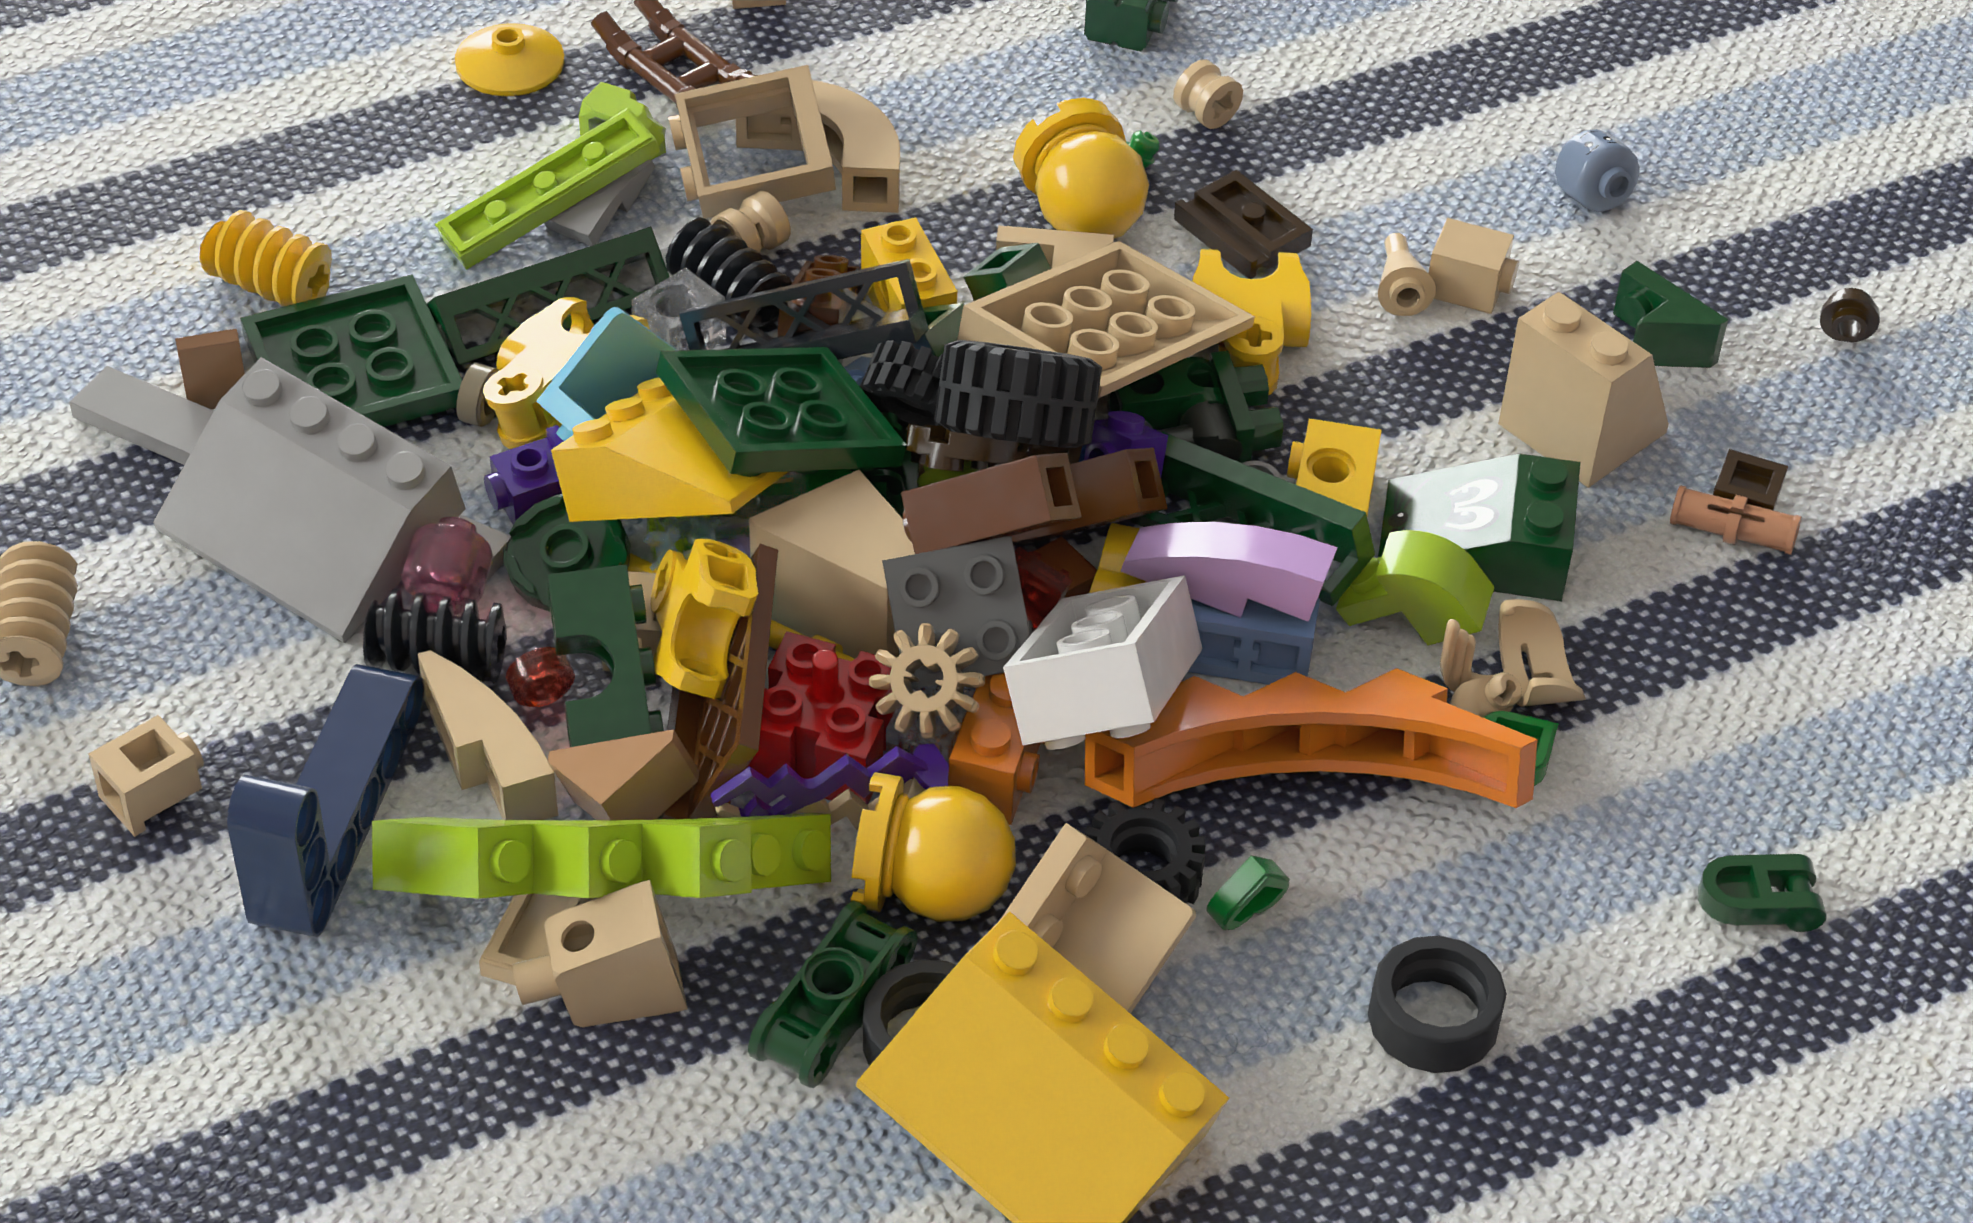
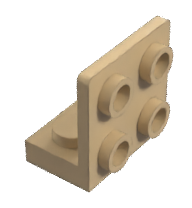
M1065 823L1002 916L1003 918L1010 911L1131 1014L1196 918V911L1106 848Z

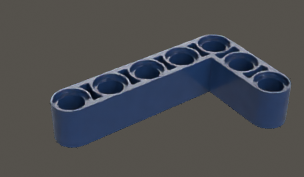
M360 664L354 665L346 677L296 784L250 775H243L238 780L229 803L227 825L248 923L313 937H319L323 933L419 720L424 698L422 677Z

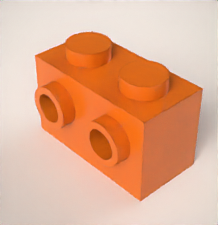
M1005 673L984 676L985 685L975 689L972 698L979 703V708L975 713L967 711L949 757L948 786H960L984 795L1004 814L1008 825H1012L1023 792L1031 793L1034 788L1040 764V754L1037 753L1040 744H1045V742L1022 745Z

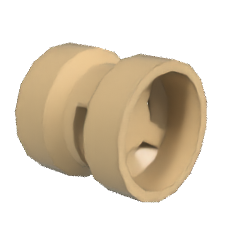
M759 191L742 201L740 209L729 208L714 216L710 222L712 225L722 224L731 229L734 236L742 238L746 242L748 248L757 250L759 253L763 248L768 250L776 248L788 241L791 235V226L785 210L774 196L765 191Z

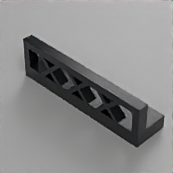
M910 259L683 309L679 313L689 350H707L699 321L717 317L738 330L730 347L726 349L828 347L838 360L875 352L877 345L881 342L886 344V341L894 340L899 345H901L902 341L912 344L916 343L928 329ZM897 277L906 309L886 313L866 301L865 298L874 282ZM864 284L858 295L847 289ZM831 292L852 305L842 323L828 325L808 312L817 295ZM807 297L802 307L791 302L792 300ZM774 305L795 318L785 336L773 338L752 325L761 307ZM750 310L745 320L734 314ZM858 310L870 316L853 320ZM801 323L812 328V330L796 333ZM745 336H748L754 341H756L753 343L740 345Z

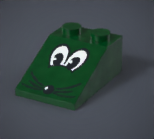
M1518 453L1388 479L1378 557H1382L1389 533L1403 530L1429 532L1456 543L1468 552L1494 585L1493 592L1562 602L1574 546L1580 462Z

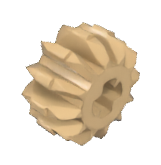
M922 623L918 630L919 645L917 646L913 645L910 637L903 630L895 632L893 635L894 640L902 653L896 658L888 651L879 649L875 655V658L880 663L892 668L890 675L876 674L869 678V685L874 689H892V693L880 699L876 704L877 711L885 715L902 707L895 722V729L902 733H906L913 726L918 715H920L919 729L921 736L925 739L935 737L936 716L941 717L944 725L950 731L956 732L961 728V724L951 709L956 704H959L968 712L975 713L979 708L978 702L962 694L963 688H978L985 685V677L981 673H962L961 671L977 660L979 657L977 651L973 647H969L951 656L960 637L953 629H948L935 647V633L933 626L929 623ZM924 665L933 672L942 669L944 675L943 680L935 681L941 689L932 697L921 690L913 692L911 688V682H919V679L914 676L915 671Z

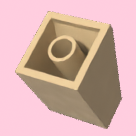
M1560 292L1552 295L1518 318L1498 422L1500 426L1544 457L1580 462L1579 482L1588 488L1667 433L1669 423L1652 354Z
M860 470L749 518L750 558L760 543L778 549L772 620L812 638L814 635L819 634L842 646L844 654L852 658H857L860 651L876 655L879 649L888 651L896 658L900 655L898 645L895 643L893 636L895 627L882 560L914 555L915 553L913 544L905 533L903 519Z

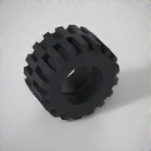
M957 340L944 346L934 421L947 430L979 437L1042 446L1078 448L1090 444L1092 441L1102 366L1090 358L988 342Z

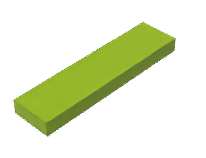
M628 107L435 223L440 237L467 270L661 153L654 136Z

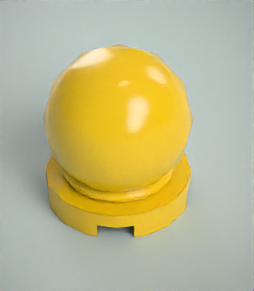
M1085 97L1063 100L1057 103L1060 112L1047 117L1038 126L1034 119L1025 126L1016 140L1013 154L1014 163L1025 186L1037 195L1044 219L1056 230L1112 234L1114 239L1122 237L1142 216L1146 204L1149 182L1141 156L1126 143L1121 123L1102 101Z
M877 772L873 774L869 783V791L880 792V797L874 811L862 809L851 877L865 880L864 889L858 888L857 892L853 891L851 902L857 901L865 905L867 910L880 912L886 897H891L894 893L911 912L937 922L965 921L989 910L1007 890L1016 866L1015 838L1004 814L984 795L960 786L930 787L909 799L908 795L904 793V780L901 776Z

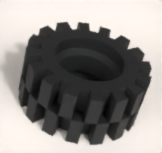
M894 340L886 341V344L881 342L877 345L860 388L881 413L889 412L895 414L898 417V423L903 426L904 430H906L908 424H916L923 427L924 424L941 426L934 421L943 354L937 357L931 354L932 349L921 346L920 350L914 348L912 343L902 341L901 345Z
M1154 798L1152 808H1145L1141 804L1134 808L1130 806L1129 809L1125 810L1118 800L1109 804L1108 816L1099 811L1093 817L1092 827L1087 826L1086 836L1117 857L1136 851L1149 852L1160 856L1169 865L1155 871L1139 872L1187 904L1189 902L1194 905L1199 896V887L1201 888L1206 844L1204 836H1199L1200 826L1193 818L1185 823V810L1176 805L1170 813L1164 812L1165 800Z

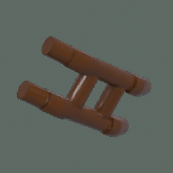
M634 0L633 2L649 22V28L661 41L642 51V47L631 38L626 30H622L607 11L598 14L591 22V26L605 42V48L613 58L624 68L633 70L676 104V108V93L708 87L717 81L719 84L758 76L752 74L749 70L741 69L734 63H729L684 29V25L674 17L668 8H664L658 0ZM682 55L698 66L679 77H676L663 67V65Z

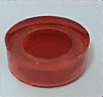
M541 647L521 655L509 666L506 672V682L515 701L526 707H541L559 700L570 690L575 681V673L567 655L557 656L555 647Z

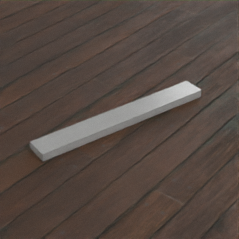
M106 366L69 402L73 418L185 465L214 410L109 366ZM460 515L416 565L480 591L504 563V547L507 551L511 536Z

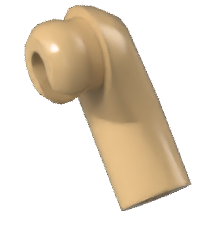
M1500 672L1493 677L1476 678L1462 683L1453 693L1450 704L1480 717L1496 711L1510 712L1522 697L1521 684L1513 675L1505 672Z

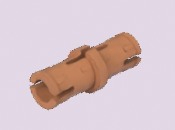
M1680 485L1674 500L1670 524H1679L1722 535L1724 543L1736 545L1737 540L1780 550L1785 552V554L1791 555L1797 540L1802 516H1793L1747 504L1748 498L1735 495L1734 499L1730 500L1687 489L1686 486Z

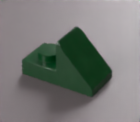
M1635 261L1622 270L1613 314L1636 329L1633 342L1652 354L1655 366L1711 368L1718 363L1729 319L1639 261Z

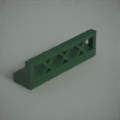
M650 226L436 296L427 303V306L437 327L441 326L454 364L458 367L499 352L501 345L508 337L505 336L498 339L503 327L515 331L521 325V323L508 317L515 301L535 296L551 305L558 299L563 298L569 283L588 278L604 286L595 307L587 309L590 319L595 321L601 319L613 307H618L625 311L670 296L675 293V289L653 229ZM646 258L656 286L637 292L616 280L624 265ZM611 270L609 277L602 274V272ZM558 287L555 295L548 292V290ZM611 291H614L624 296L622 298L607 302L611 294ZM504 305L501 313L493 310V308ZM480 314L496 322L487 343L469 349L465 348L456 324L457 320ZM571 314L563 321L562 327L564 330L571 329Z
M1161 432L1168 436L1161 475L1165 498L1169 493L1189 501L1191 508L1168 514L1158 511L1130 519L1134 524L1147 527L1170 523L1209 522L1229 517L1239 521L1242 525L1259 526L1293 533L1338 547L1333 560L1341 564L1329 579L1324 581L1318 597L1321 602L1331 606L1335 605L1375 556L1366 512L1165 432Z

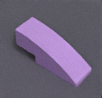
M1221 522L1170 523L1140 527L1124 560L1121 572L1147 582L1185 575L1191 599L1241 618L1248 599L1309 622L1338 547L1301 535L1259 526Z

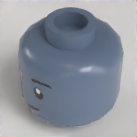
M1598 129L1584 130L1573 136L1562 147L1555 167L1557 183L1563 191L1583 207L1596 212L1610 211L1621 205L1632 194L1638 182L1640 171L1638 159L1631 149L1610 133Z

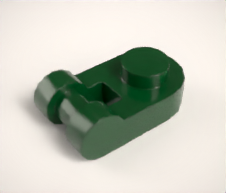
M1802 854L1728 855L1718 857L1708 863L1702 873L1698 887V901L1702 909L1711 918L1724 924L1737 926L1786 924L1792 931L1808 932L1819 928L1826 921L1823 900L1812 889L1816 883V874L1813 862L1808 856ZM1771 887H1776L1780 892H1772Z

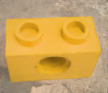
M916 217L861 230V269L910 259L923 308L957 304L958 291ZM897 277L874 282L867 294L874 306L886 313L906 309Z
M1309 418L1304 443L1292 442L1287 477L1297 479L1296 485L1364 511L1368 517L1382 430Z

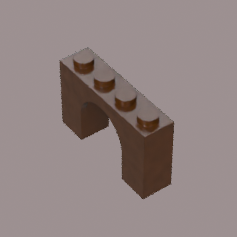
M1154 448L1125 449L1074 464L1069 463L1067 453L1034 455L901 492L905 509L903 512V526L908 539L913 544L915 554L1012 536L1014 545L1039 543L1168 509Z

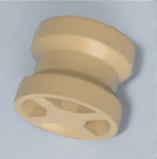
M1203 59L1192 63L1183 71L1175 85L1173 98L1175 103L1183 110L1195 112L1197 121L1205 127L1216 129L1226 124L1239 109L1243 99V88L1232 77L1221 76L1219 67L1209 60Z

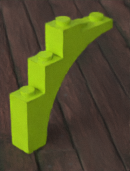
M802 813L662 820L560 821L439 817L372 821L373 890L475 899L526 894L600 898L634 884L650 880L656 895L706 898L752 893L753 889L831 882V814Z

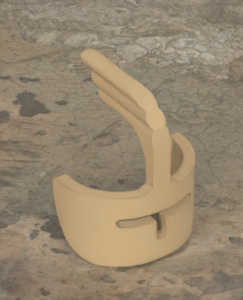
M1522 599L1503 601L1500 606L1498 623L1500 657L1503 672L1513 675L1521 684L1522 697L1517 705L1524 707L1586 700L1583 690L1575 684L1566 659L1563 636L1553 612L1545 605L1535 601ZM1450 619L1447 622L1440 658V671L1446 686L1455 692L1464 682L1481 677H1493L1494 675H1481L1472 671L1471 666L1476 646L1475 638L1473 635L1468 634L1466 630L1460 629L1458 621ZM1522 651H1524L1527 654L1529 669L1532 676V679L1530 681L1528 680L1524 668L1521 654Z

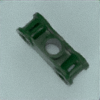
M857 901L848 903L839 913L829 933L812 955L806 959L802 968L778 999L772 1002L759 1017L749 1040V1056L762 1062L769 1058L798 1073L801 1084L809 1088L818 1086L832 1069L840 1052L862 1026L864 1000L875 981L895 966L911 961L917 945V932L906 926L895 929L868 915L865 905ZM829 992H841L840 994L836 995L826 994Z

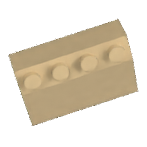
M1117 241L964 305L958 340L1019 346L1090 358L1102 366L1098 398L1253 327L1255 316L1128 245Z

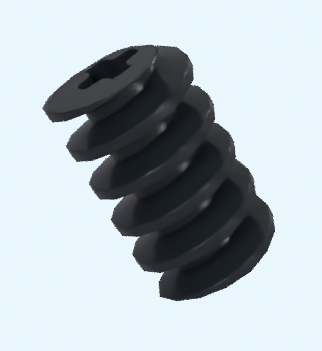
M701 217L688 222L677 232L668 247L665 257L666 267L670 275L676 281L683 283L689 292L698 295L704 304L790 286L792 284L788 275L778 272L772 262L763 260L757 250L748 248L746 242L742 238L734 236L731 229L722 224L712 225L708 219ZM774 305L761 307L752 325L760 330L769 326L779 317V308ZM750 310L734 314L745 320Z
M392 589L385 606L379 605L378 601L374 600L368 609L363 632L366 666L380 668L387 660L392 670L401 672L406 671L413 664L417 674H420L418 654L431 650L463 668L480 682L489 672V677L494 684L502 670L507 640V627L503 606L501 603L494 602L486 620L479 617L477 600L468 599L461 616H455L452 597L443 596L436 612L433 613L429 612L427 594L418 592L411 608L404 609L402 591Z

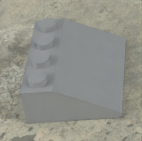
M260 357L218 402L153 524L156 530L343 643H346L364 623L371 603L377 600L380 605L391 593L392 589L400 583L466 508L452 467L449 464Z

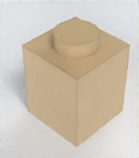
M1447 218L1432 251L1429 275L1433 278L1436 286L1434 299L1492 314L1500 292L1510 294L1516 279L1519 261L1510 258L1514 235Z

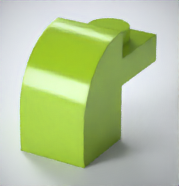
M1415 530L1396 531L1389 533L1382 557H1373L1340 597L1336 610L1348 626L1402 611L1424 642L1429 646L1444 642L1447 622L1450 619L1458 621L1460 629L1466 630L1468 634L1482 631L1494 585L1472 556L1456 543L1429 532Z

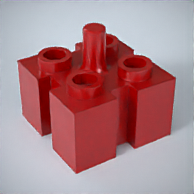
M786 631L768 666V689H764L759 749L747 768L749 766L768 779L783 765L787 764L802 778L812 779L847 754L867 769L883 757V751L889 752L895 747L901 734L900 731L895 729V722L902 707L885 715L880 714L876 709V704L880 699L892 693V689L879 690L869 685V678L876 674L890 675L892 668L880 663L875 658V654L860 651L858 657L853 661L838 658L836 655V644ZM844 784L824 799L832 801L849 789L868 805L874 791L863 798Z

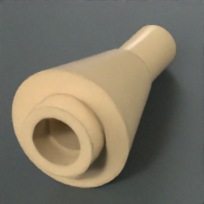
M1401 233L1390 234L1384 242L1387 259L1378 288V299L1381 306L1393 315H1416L1424 311L1432 303L1436 293L1435 282L1409 252L1406 237Z

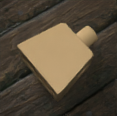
M650 880L634 884L549 916L544 923L549 955L512 965L515 985L522 1005L561 995L573 1024L579 1027L656 1016L688 1009L677 953Z

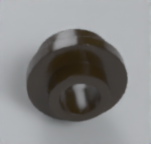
M1857 288L1837 290L1828 298L1820 311V326L1829 337L1838 341L1852 343L1865 340L1876 332L1880 323L1878 306L1867 292Z

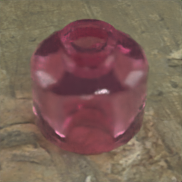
M443 517L439 520V523H429L419 527L412 536L402 571V582L406 591L413 596V601L418 592L427 594L429 612H436L443 596L452 597L454 615L462 612L468 599L477 600L478 603L482 598L493 559V552L489 542L482 535L476 533L477 528L474 524L459 517Z

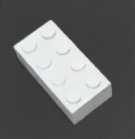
M1185 575L1062 598L1003 667L1022 745L1045 742L1047 749H1062L1083 742L1086 739L1085 734L1109 730L1111 737L1124 738L1143 733L1151 728L1150 723L1156 720L1203 649Z

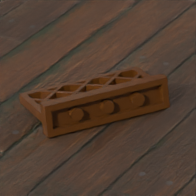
M760 543L750 558L756 569L758 596L751 615L740 616L734 628L727 656L729 677L722 696L712 699L679 690L672 686L667 730H675L699 769V778L695 785L656 820L720 818L717 816L715 806L713 805L711 793L745 770L758 752L778 549Z

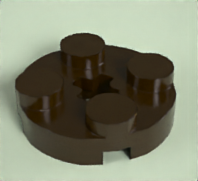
M908 424L906 450L911 451L910 462L925 464V467L950 471H963L964 460H971L970 468L983 470L1032 456L1034 444L997 440L947 430L943 426L924 424V427Z

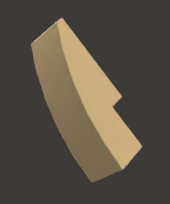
M431 650L419 653L418 660L420 675L424 684V700L461 790L487 783L502 820H545L558 816L554 771L548 764L539 743L518 715L489 687L463 668Z

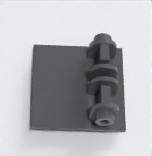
M1012 536L882 560L895 632L903 630L910 637L913 645L917 646L919 645L918 630L922 623H929L934 629L936 647L942 635L948 629L955 630L960 637L951 656L969 647H973L979 655L973 664L961 670L962 673L976 672L984 676L1004 673L1003 667L1034 632L1032 621H1028ZM925 665L921 666L914 673L919 682H911V688L913 690L937 685L935 681L943 680L944 678L942 669L933 672Z

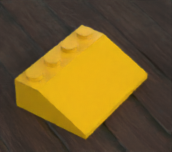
M659 377L640 383L637 386L638 393L632 397L608 404L605 407L606 414L602 417L576 425L572 429L573 436L551 449L569 522L733 514L787 473L766 472L754 477L730 474Z
M1010 911L964 955L861 1075L855 1085L1012 1223H1127L1207 1135L1230 1098Z

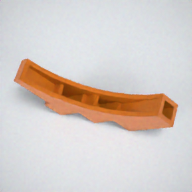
M1398 668L1347 692L1294 672L1245 696L1193 676L1180 682L1156 720L1150 723L1151 728L1149 730L1124 738L1111 737L1109 730L1085 734V786L1134 808L1154 800V798L1218 780L1269 773L1315 771L1365 773L1425 781L1471 792L1518 808L1533 800L1537 739L1448 704V688Z

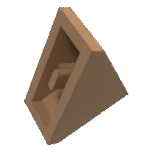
M237 329L175 338L187 400L209 409H215L220 399L245 374Z
M674 729L549 751L547 760L574 803L596 820H656L695 785L699 778V769Z

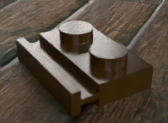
M1238 170L1195 191L1194 199L1188 202L1180 199L1175 202L1174 220L1211 250L1220 251L1221 257L1248 279L1256 277L1257 269L1263 266L1268 269L1278 264L1279 252L1297 254L1311 246L1313 228Z

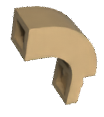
M812 80L832 164L842 174V210L899 213L900 142L893 124L881 109L863 96L838 85ZM793 106L737 118V148L803 151Z

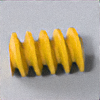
M239 210L232 214L227 221L221 220L215 223L206 233L200 245L199 259L201 267L208 275L220 277L229 284L239 285L243 290L257 293L263 299L278 302L282 307L324 297L329 289L332 253L327 244L316 242L312 245V241L308 236L302 234L293 236L289 228L284 226L274 228L271 221L265 218L255 220V217L249 211Z

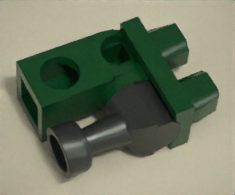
M1228 350L1212 352L1210 360L1203 357L1184 358L1108 394V412L1126 411L1138 414L1145 418L1144 425L1154 430L1165 432L1240 463L1251 461L1252 451L1281 447L1284 427L1278 407L1256 410L1248 409L1249 406L1267 404L1269 387L1263 364L1234 367Z

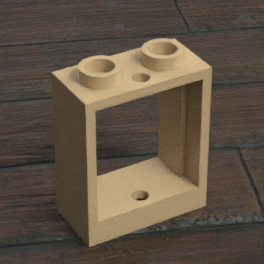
M808 65L675 94L679 115L668 117L675 150L687 148L691 166L680 168L687 202L699 199L703 218L714 217L729 208L738 210L744 199L759 191L768 192L778 202L836 190L833 164ZM793 106L806 165L710 186L697 127Z

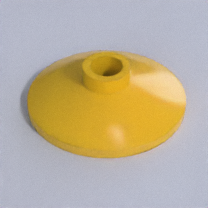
M519 23L498 24L480 29L469 35L456 51L455 66L461 80L479 92L494 96H520L545 88L560 75L564 67V51L561 43L555 36L539 27Z

